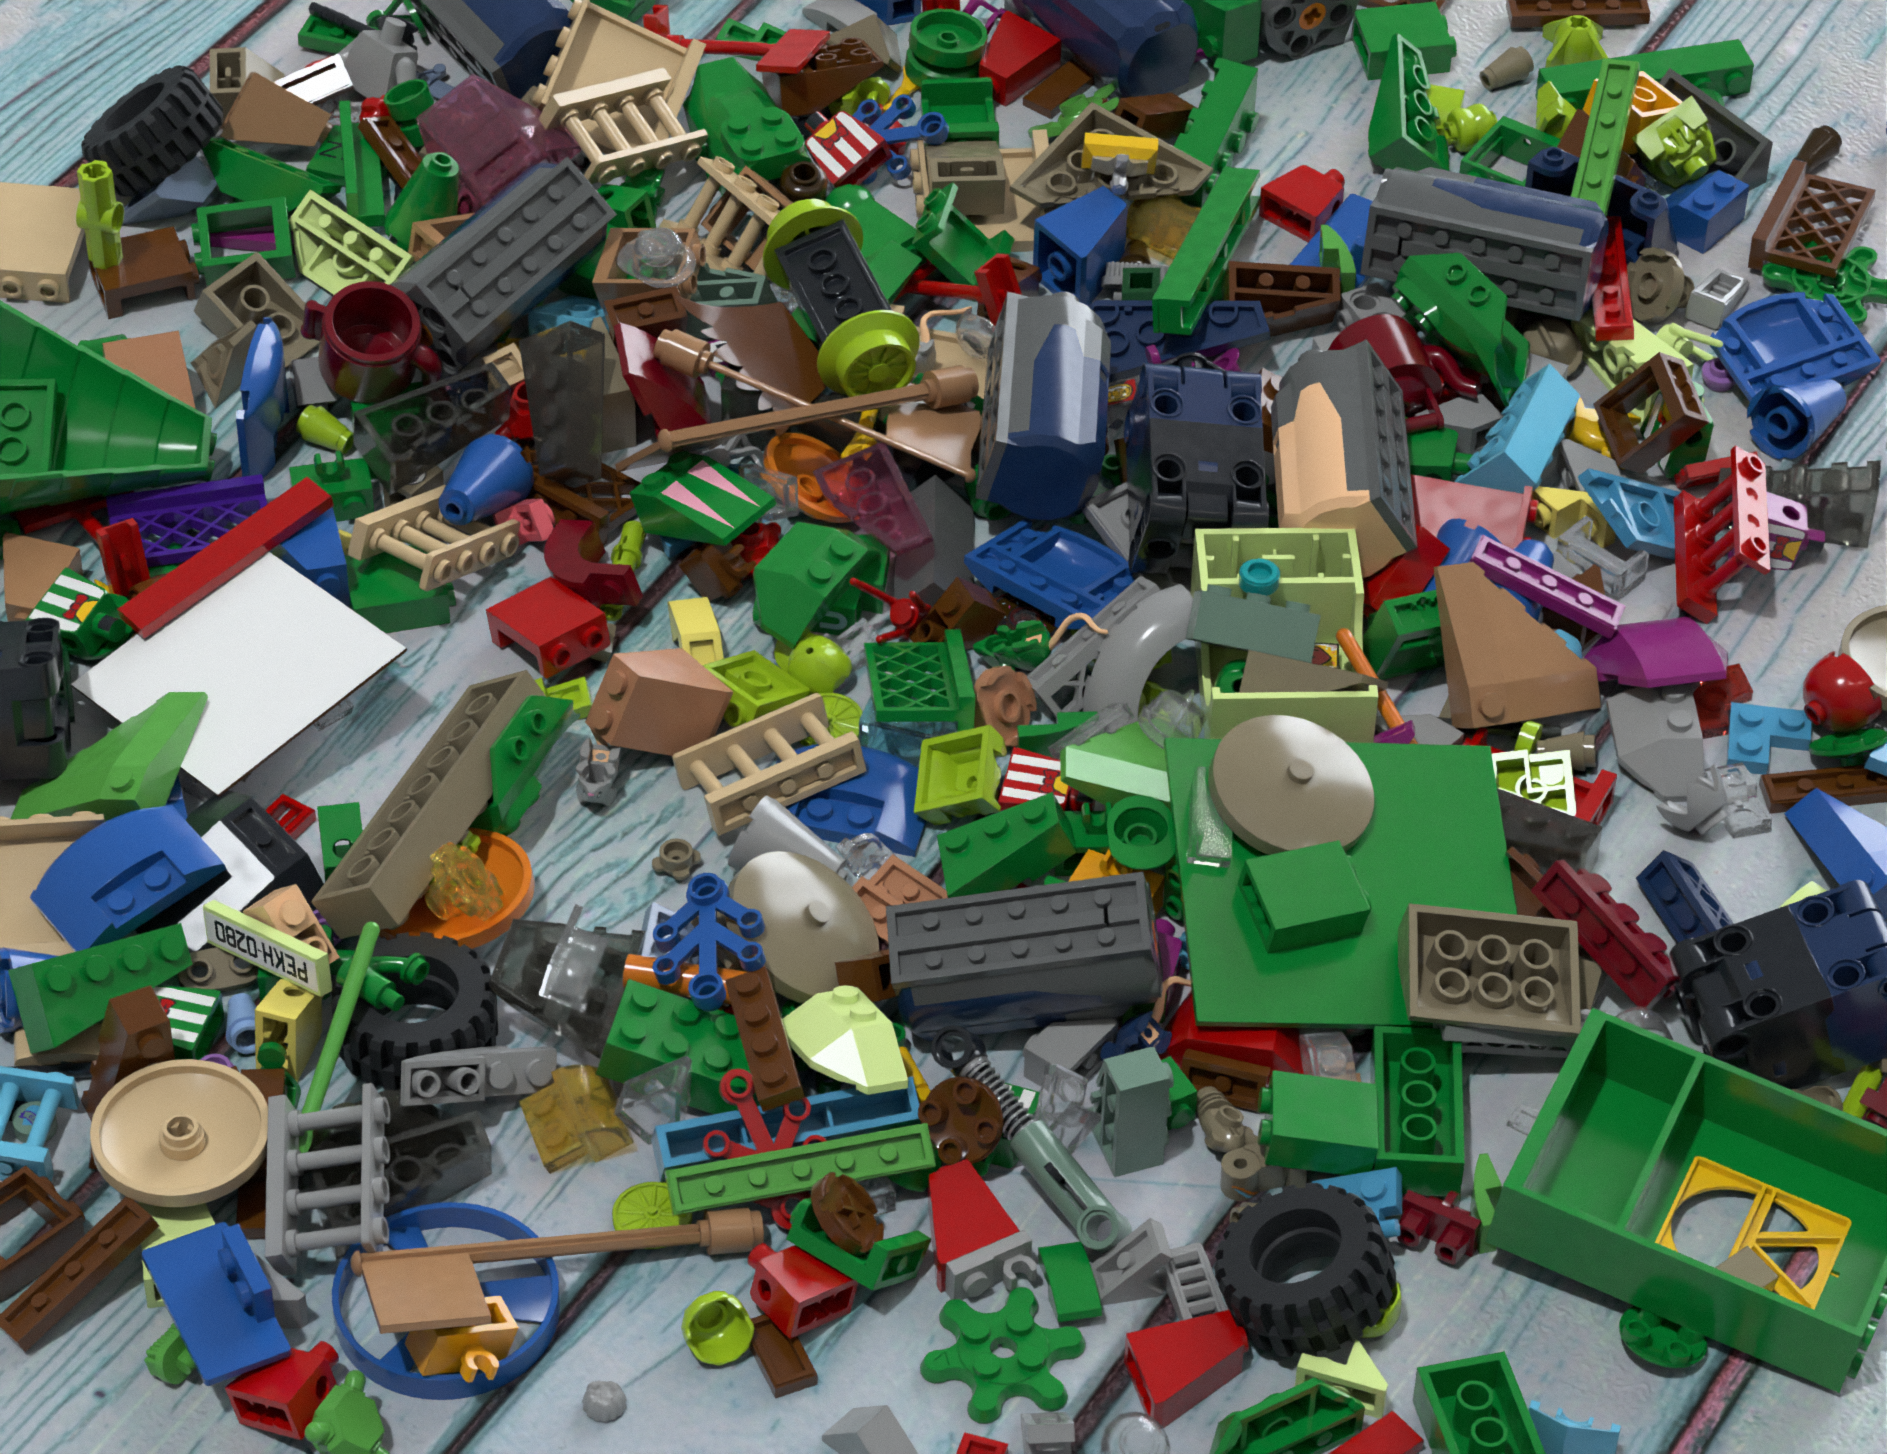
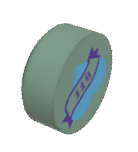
M32 1101L21 1105L12 1116L14 1134L23 1143L27 1142L41 1101ZM56 1114L45 1142L50 1140L57 1132Z

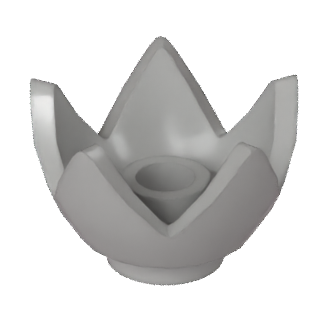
M1715 763L1710 767L1714 782L1702 776L1696 779V783L1687 782V807L1669 800L1656 806L1664 819L1687 832L1696 828L1699 834L1703 835L1727 817V814L1722 809L1728 803L1727 792Z

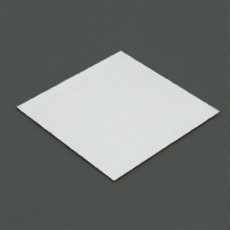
M267 552L145 639L136 634L71 685L121 724L156 703V700L168 692H205L208 699L180 769L219 797L407 651V648L272 553Z

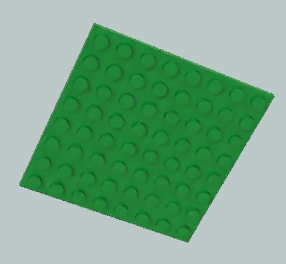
M1165 737L1164 751L1196 1026L1374 1029V1026L1432 1028L1433 1023L1408 1020L1398 968V927L1408 904L1517 915L1509 860L1505 855L1507 847L1491 747L1345 742L1363 762L1374 790V809L1369 824L1358 842L1345 852L1354 861L1356 878L1361 889L1366 890L1369 894L1372 907L1371 913L1367 917L1362 933L1267 953L1237 884L1245 860L1266 856L1267 854L1247 844L1226 825L1216 810L1210 795L1208 784L1209 767L1222 739Z

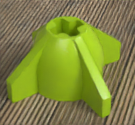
M1573 15L1545 24L1542 37L1553 43L1552 51L1546 59L1545 68L1603 58L1607 59L1608 56L1599 43L1602 39L1604 27L1581 15Z
M1548 81L1538 89L1535 129L1561 139L1577 110L1561 97L1551 81Z

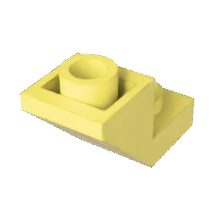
M1538 486L1533 491L1532 499L1539 500L1534 525L1541 528L1553 539L1578 527L1586 537L1591 538L1602 549L1615 543L1616 533L1587 492Z
M708 597L668 601L672 640L679 641V648L684 649L701 665L724 659L720 629Z

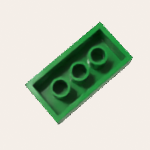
M628 979L596 1074L711 1114L738 1110L737 1106L726 1103L719 1093L720 1081L728 1071L744 1069L750 1073L735 1015L718 1009L710 1012L703 1011L696 1007L692 1000ZM735 1078L730 1082L731 1090L734 1093L741 1094L746 1091V1083L742 1079ZM755 1091L752 1097L756 1105L760 1106Z
M1374 1026L1370 1057V1083L1377 1084L1378 1151L1372 1171L1397 1167L1402 1175V1194H1406L1408 1190L1426 1196L1446 1197L1451 1190L1460 1194L1465 1165L1461 1041L1443 1040L1440 1029Z
M1505 1351L1417 1367L1413 1404L1432 1454H1546Z

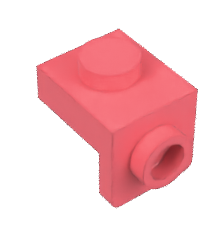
M525 499L493 514L496 525L511 519L520 522L518 532L519 545L528 541H544L548 539L554 529L555 518L553 512L544 503L543 499Z

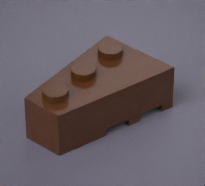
M1228 261L1221 282L1222 301H1260L1270 330V337L1332 323L1340 303V268Z
M151 985L109 999L98 1037V1042L101 1046L97 1060L92 1061L89 1070L92 1075L89 1090L83 1091L81 1102L91 1122L102 1098L122 1079L147 1066L175 1060L170 1020Z

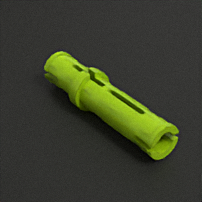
M628 521L623 525L620 541L611 553L612 564L631 565L633 572L640 567L643 558L641 549L647 536L641 522ZM602 604L600 610L605 612L606 620L616 621L621 618L624 605Z

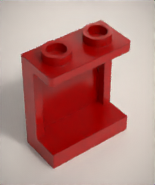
M552 576L486 609L492 642L500 648L517 642L537 657L540 674L545 678H550L610 646L605 612L558 582Z

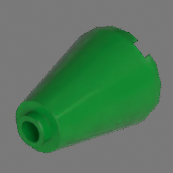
M444 152L427 154L386 214L384 221L385 233L388 237L391 233L398 240L397 246L408 252L413 222L458 215L459 166L450 155Z

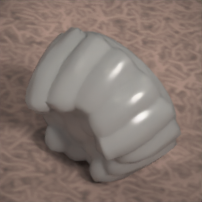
M598 1380L588 1384L582 1400L583 1410L587 1412L589 1418H593L595 1421L608 1422L609 1420H616L627 1407L626 1396L622 1388L612 1381L601 1382Z

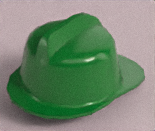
M1136 795L1120 800L1109 811L1107 818L1109 850L1112 857L1121 865L1131 869L1149 870L1167 864L1174 857L1176 847L1172 814L1163 802L1150 796Z

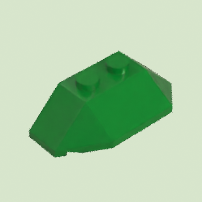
M211 138L208 145L202 149L220 191L234 197V203L285 196L289 216H292L309 190H312L326 200L341 192L342 185L250 150L224 138Z
M797 522L753 570L756 600L760 613V628L791 649H794L798 642L813 629L852 586L849 583L850 579H858L879 556L880 551L849 530Z
M1314 1377L1282 1393L1271 1394L1262 1402L1243 1411H1235L1227 1415L1222 1421L1218 1422L1209 1454H1322L1344 1444L1362 1431L1365 1406L1360 1400Z

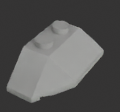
M1691 683L1651 688L1630 686L1607 699L1606 707L1618 763L1640 783L1652 789L1654 795L1662 802L1667 800L1687 802V782L1696 783V779L1699 776L1704 777L1703 737Z

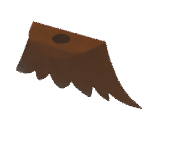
M675 295V298L688 312L702 322L713 326L701 330L703 334L712 339L727 342L716 349L713 354L724 362L743 367L739 373L809 403L827 387L821 380L817 370L819 351L782 302L758 306L717 307L699 304ZM736 380V386L740 389L749 391L759 390ZM762 392L758 401V409L760 411L771 407L773 412L798 407L766 392ZM789 426L774 428V430L780 437Z

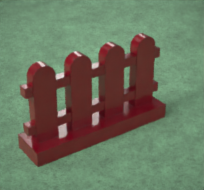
M1556 860L1530 891L1556 919L1578 922V943L1642 1012L1650 1011L1662 996L1670 998L1675 993L1673 985L1675 979L1670 960L1664 954L1667 950L1665 942L1653 933H1645L1636 924L1640 919L1637 912L1625 903H1617L1609 895L1612 887L1605 878L1596 873H1589L1585 868L1579 869L1576 873L1565 860Z

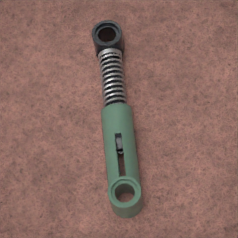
M955 1025L946 1026L939 1030L931 1044V1052L935 1062L951 1071L955 1077L965 1076L977 1079L993 1091L1003 1112V1133L1008 1135V1140H1012L1009 1148L1074 1227L1080 1241L1086 1247L1105 1254L1132 1233V1227L1128 1219L1113 1207L1044 1120H1032L1033 1114H1027L1029 1109L1023 1108L1024 1103L1018 1102L1019 1097L1014 1096V1091H1009V1085H1004L1005 1079H1000V1073H995L996 1069L994 1067L990 1068L991 1062L987 1059L986 1046L982 1039L970 1031ZM964 1041V1054L961 1058L953 1060L952 1052L954 1047L959 1042ZM1066 1182L1075 1191V1193L1079 1196V1198L1083 1201V1203L1087 1206L1088 1209H1085L1083 1205L1078 1201V1199L1066 1186ZM1110 1220L1112 1226L1110 1235L1103 1241H1099L1097 1237L1098 1227L1102 1222Z

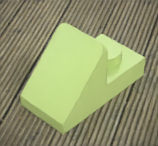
M1358 1340L1354 1342L1346 1365L1325 1357L1301 1354L1297 1365L1295 1386L1315 1377L1360 1400L1365 1406V1415L1379 1419L1383 1417L1388 1384Z

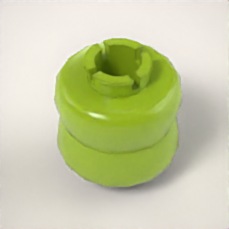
M1476 103L1467 108L1452 109L1447 116V122L1443 123V134L1449 145L1452 144L1459 152H1467L1498 121L1493 111H1489L1484 104Z

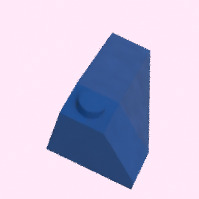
M1815 788L1785 812V816L1840 886L1853 880H1862L1868 884L1886 919L1887 827Z

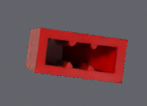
M1010 11L1003 13L979 63V78H992V99L1006 107L1057 71L1061 65V40Z
M1415 525L1417 548L1397 556L1388 566L1376 574L1362 578L1364 588L1363 617L1367 620L1369 614L1378 612L1383 601L1421 593L1433 576L1434 567H1438L1450 548L1423 526Z
M968 1158L953 1165H945L936 1172L929 1174L928 1208L937 1288L942 1293L945 1291L947 1262L1020 1232V1230Z
M1230 1310L1126 1333L1124 1363L1153 1432L1168 1426L1242 1372L1243 1353L1249 1350L1248 1339L1243 1326H1236Z

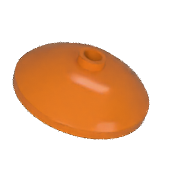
M784 433L780 437L777 435L766 446L763 453V462L767 476L779 495L797 511L823 522L846 523L856 520L866 509L868 491L862 477L852 464L848 466L842 460L841 454L831 446L816 438L799 433Z

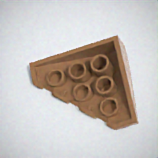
M1474 562L1434 567L1452 726L1455 728H1478L1601 708L1597 668L1586 658L1580 659L1566 647L1567 642L1545 623H1538L1525 611L1526 607L1506 589H1499L1484 576L1485 571Z

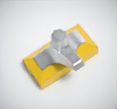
M1085 132L1081 168L1112 175V180L1110 181L1112 193L1117 195L1125 194L1128 188L1126 176L1131 177L1155 173L1158 138Z

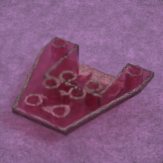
M475 74L470 75L416 117L427 154L444 152L450 155L459 166L458 215L478 211L530 166L541 163L543 160L549 164H559L567 156L571 159L582 151L566 127L559 126L546 130L538 119L542 111Z

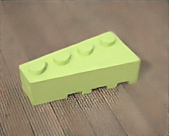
M1592 309L1584 313L1581 321H1571V327L1582 346L1583 361L1609 391L1658 352L1684 360L1692 379L1694 364L1634 319V340L1596 341ZM1660 389L1631 411L1632 414L1641 418V422L1638 424L1640 428Z

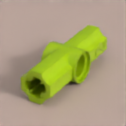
M94 160L90 163L82 164L77 171L80 201L76 212V223L79 228L85 229L88 260L92 261L95 268L106 270L111 266H118L123 258L120 229L124 220V206L122 202L116 201L113 173L108 168L107 162Z

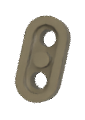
M214 947L190 953L193 965L178 973L180 987L214 989L222 993L255 984L258 981L259 967L250 963L247 968L239 969L234 965V960L239 957ZM196 966H203L207 969L208 973L204 977L198 978L192 974L191 970Z

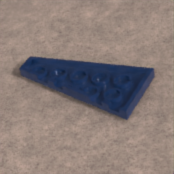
M1095 300L1092 304H1085L1101 318L1111 340L1109 383L1140 375L1143 363H1148L1145 347L1153 344L1159 352L1161 363H1164L1184 353L1194 352L1208 357L1226 352L1232 348H1241L1271 340L1270 330L1260 301H1214L1211 305L1206 306L1191 335L1153 333L1152 300Z

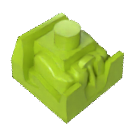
M1690 96L1632 137L1643 166L1657 181L1674 189H1677L1690 179L1697 180L1708 171L1709 166L1717 161L1714 139L1706 125L1709 121L1693 96Z
M985 725L922 740L914 813L936 826L951 822V815L962 818L966 815L979 813L986 815L1000 812L1001 806L997 802L999 796L997 788L1000 784L1001 769L997 765L996 758L1004 757L1007 754L1003 737L991 725Z

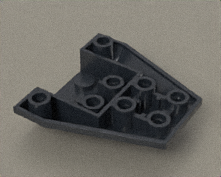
M228 790L219 797L216 795L212 796L193 810L186 818L187 823L222 860L226 869L134 931L139 935L181 923L189 953L214 948L216 946L207 942L203 905L216 900L243 913L245 909L274 890L297 884L312 911H315L317 909L311 901L324 883L308 853L253 797Z

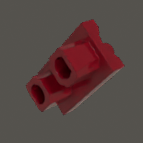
M1408 1190L1402 1201V1214L1399 1223L1401 1233L1400 1236H1397V1240L1410 1247L1419 1246L1424 1237L1436 1242L1434 1253L1438 1258L1454 1265L1464 1254L1472 1257L1476 1252L1481 1220L1472 1217L1471 1212L1459 1207L1461 1194L1451 1190L1443 1201L1432 1195L1427 1198Z

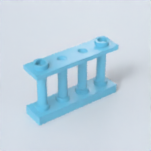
M0 1066V1180H5L26 1165L37 1176H45L52 1181L54 1170L49 1148H45L44 1144L58 1107L78 1110L80 1101L74 1077H69L59 1072L44 1073ZM15 1101H41L27 1142L19 1144L1 1141Z

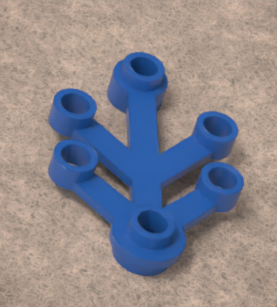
M906 94L897 96L893 100L892 106L883 114L875 100L867 99L859 105L858 110L852 115L863 124H872L869 128L880 134L887 144L924 140L928 144L939 145L947 139L949 133V126L946 120L938 112L926 113L915 126L889 129L898 119H909L916 112V105L911 97ZM908 104L906 108L900 110L903 105ZM874 109L870 114H866L869 110ZM890 150L893 156L884 163L889 173L895 180L907 178L912 170L905 156L896 155ZM899 165H903L901 169L895 170ZM877 170L861 184L867 185L872 183L877 177Z
M702 873L695 876L689 882L686 892L687 903L669 920L654 928L652 935L657 948L661 951L670 952L657 958L652 968L659 983L664 985L672 984L681 976L680 965L699 948V974L690 980L688 990L693 1004L703 1011L710 1012L720 1008L726 997L723 981L717 974V944L736 955L741 967L746 971L759 970L766 962L763 948L759 943L748 942L717 923V911L736 921L741 935L746 938L760 936L765 930V923L760 911L747 909L729 897V889L724 880L713 873ZM699 915V924L681 940L679 932ZM666 935H671L668 938L662 939ZM750 955H756L753 958H747ZM666 968H671L669 971L662 972Z

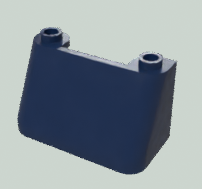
M1549 147L1541 150L1528 161L1525 187L1571 197L1580 158L1558 147ZM1616 175L1607 216H1621L1626 265L1628 266L1630 262L1636 263L1638 258L1643 255L1639 254V252L1646 248L1656 247L1676 255L1677 238L1665 198L1655 191Z

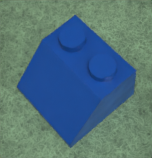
M1718 170L1680 186L1665 199L1668 204L1677 241L1702 254L1708 251L1744 219L1750 185Z

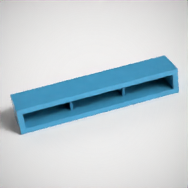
M913 1076L908 1077V1088L867 1095L856 1090L855 1087L806 1097L810 1102L811 1110L807 1118L800 1123L792 1147L802 1146V1143L811 1135H820L827 1141L920 1124L921 1121L918 1117L920 1105ZM794 1101L789 1104V1111L792 1115L802 1116L805 1109L801 1102ZM783 1105L765 1112L762 1111L761 1106H757L774 1143L784 1118ZM735 1110L655 1126L651 1142L660 1182L666 1181L664 1172L667 1170L727 1160L723 1157L710 1158L703 1151V1139L713 1130L723 1131L727 1134L730 1141L756 1150L739 1111ZM715 1136L708 1140V1146L713 1152H720L724 1149V1142L721 1138ZM812 1141V1142H809L808 1144H814V1143H819V1142Z

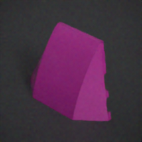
M1688 617L1620 624L1617 626L1611 639L1602 635L1584 657L1597 668L1598 681L1618 680L1619 684L1645 688L1726 679L1728 667V651Z

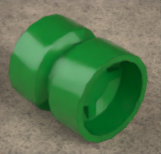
M421 79L408 80L394 86L385 94L383 101L389 115L396 121V124L413 147L428 144L442 135L441 114L433 106L434 98L426 81Z

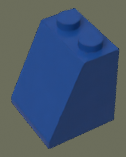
M1102 186L1035 219L1033 265L1040 268L1042 273V281L1040 283L1051 293L1069 292L1075 295L1079 302L1092 304L1102 291L1101 278L1106 274V263H1111L1112 261L1115 263L1119 262L1125 251L1128 210L1127 204L1122 198L1113 194L1105 186Z
M331 507L269 552L350 608L347 565L334 510Z

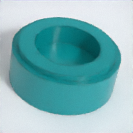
M1260 558L1251 559L1240 567L1239 586L1245 593L1268 596L1278 589L1280 570L1273 562Z

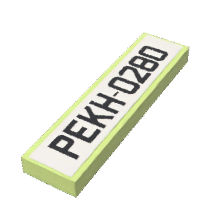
M216 900L203 905L208 943L320 997L332 991L328 953Z

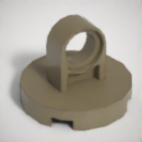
M1656 247L1640 251L1639 254L1643 255L1638 258L1636 263L1630 262L1627 266L1632 316L1635 319L1648 323L1661 322L1670 316L1675 308L1687 307L1690 294L1695 289L1694 283L1689 276L1684 275L1681 261L1674 253Z

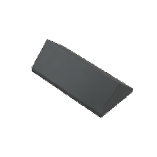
M1669 68L1659 84L1682 102L1693 96L1709 121L1706 125L1714 139L1717 161L1709 166L1708 171L1704 175L1720 170L1750 185L1749 191L1766 183L1773 142Z
M934 475L896 502L894 597L910 599L909 592L915 591L924 603L931 605V608L956 577L973 583V574L964 563V555L973 551L974 511L968 499L937 475Z

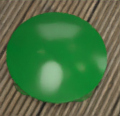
M1637 1306L1625 1311L1620 1319L1619 1332L1624 1343L1636 1355L1650 1363L1668 1368H1686L1700 1362L1706 1354L1707 1340L1704 1335Z

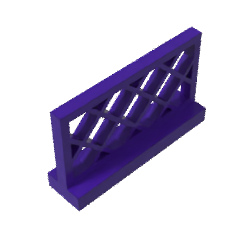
M262 474L106 496L109 525L133 518L138 523L148 567L187 561L210 545L207 541L211 537L220 538L230 531L224 528L228 523L231 522L238 525L250 517L252 512H257L267 505ZM190 528L201 531L195 537L184 534ZM151 534L161 537L155 543L145 540ZM173 542L183 545L182 548L178 549L167 548Z

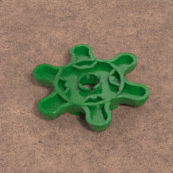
M1814 241L1802 243L1806 249L1818 246ZM1859 246L1853 248L1846 255L1835 278L1772 262L1765 264L1761 270L1764 283L1770 287L1786 289L1792 293L1805 292V298L1824 301L1823 296L1825 293L1834 294L1857 328H1860L1867 319L1868 313L1864 308V303L1887 304V279L1875 278L1867 272L1874 266L1878 257L1876 251L1869 247ZM1827 255L1815 258L1816 260L1832 263Z
M1026 1287L1013 1289L1005 1300V1306L1000 1311L992 1313L975 1311L963 1300L951 1299L940 1310L939 1321L943 1328L955 1336L956 1344L950 1348L929 1352L920 1364V1374L926 1381L934 1384L951 1380L966 1383L972 1390V1397L968 1402L967 1412L969 1417L977 1423L988 1424L997 1420L1001 1415L1003 1403L1015 1396H1024L1031 1399L1042 1410L1058 1411L1067 1404L1068 1394L1062 1382L1050 1373V1369L1058 1361L1080 1357L1085 1351L1086 1342L1080 1330L1076 1327L1065 1326L1048 1329L1037 1325L1034 1322V1316L1038 1311V1301L1034 1293ZM998 1344H1001L1002 1348L1010 1349L1015 1354L1008 1358H999L992 1354V1352L998 1348Z

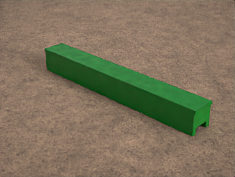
M1224 166L1152 298L1153 333L1192 334L1226 270L1228 261L1231 260L1261 203V196L1252 195V190L1260 177V170Z

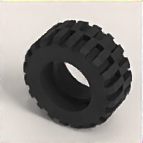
M176 65L173 68L164 69L159 74H154L142 84L140 83L132 88L133 90L118 99L112 107H109L102 114L100 119L92 124L91 129L86 132L81 143L83 156L88 163L94 160L107 162L108 168L113 173L116 195L132 197L137 195L138 192L143 193L149 190L155 184H160L165 178L180 170L185 163L190 162L201 149L208 145L209 140L219 131V127L224 121L223 108L193 69Z
M408 932L396 934L395 939L386 940L384 937L377 940L372 957L394 956L408 958L413 953H420L430 964L427 977L419 985L406 984L401 981L400 973H379L395 983L396 992L404 996L405 999L402 1006L429 1004L446 1011L431 1020L404 1023L384 1017L392 1011L390 1008L377 1009L358 997L339 1057L345 1061V1066L352 1074L357 1077L361 1075L363 1082L367 1084L372 1083L375 1088L381 1085L384 1091L398 1094L399 1090L401 1091V1061L444 1051L496 1046L498 1010L494 977L491 976L490 968L486 962L480 957L477 958L475 951L465 944L459 947L458 941L444 935L442 939L434 938V934L428 932H420V936H409ZM337 981L333 983L331 991L332 1018L343 989Z
M1306 1183L1305 1188H1297L1295 1185L1282 1187L1283 1192L1273 1196L1269 1192L1261 1196L1258 1204L1253 1207L1248 1205L1239 1213L1237 1223L1233 1221L1230 1223L1223 1234L1225 1240L1220 1241L1215 1255L1217 1259L1214 1266L1215 1277L1236 1325L1243 1326L1247 1339L1253 1341L1256 1347L1267 1352H1271L1274 1349L1276 1355L1293 1357L1294 1353L1317 1356V1352L1327 1350L1328 1353L1341 1349L1340 1344L1348 1340L1353 1343L1362 1337V1330L1367 1326L1372 1328L1382 1316L1380 1309L1386 1310L1393 1296L1391 1290H1393L1396 1284L1395 1262L1377 1216L1372 1208L1366 1206L1365 1201L1356 1194L1350 1192L1347 1194L1345 1189L1332 1185L1324 1189L1322 1184ZM1316 1257L1334 1258L1323 1271L1311 1278L1295 1283H1276L1283 1273L1302 1261Z

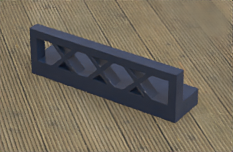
M1663 850L1635 878L1678 943L1685 939L1696 938L1716 931L1726 925L1734 924L1696 866L1686 859Z

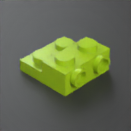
M755 650L703 665L733 691V695L724 713L726 722L732 727H738L809 696L811 689Z

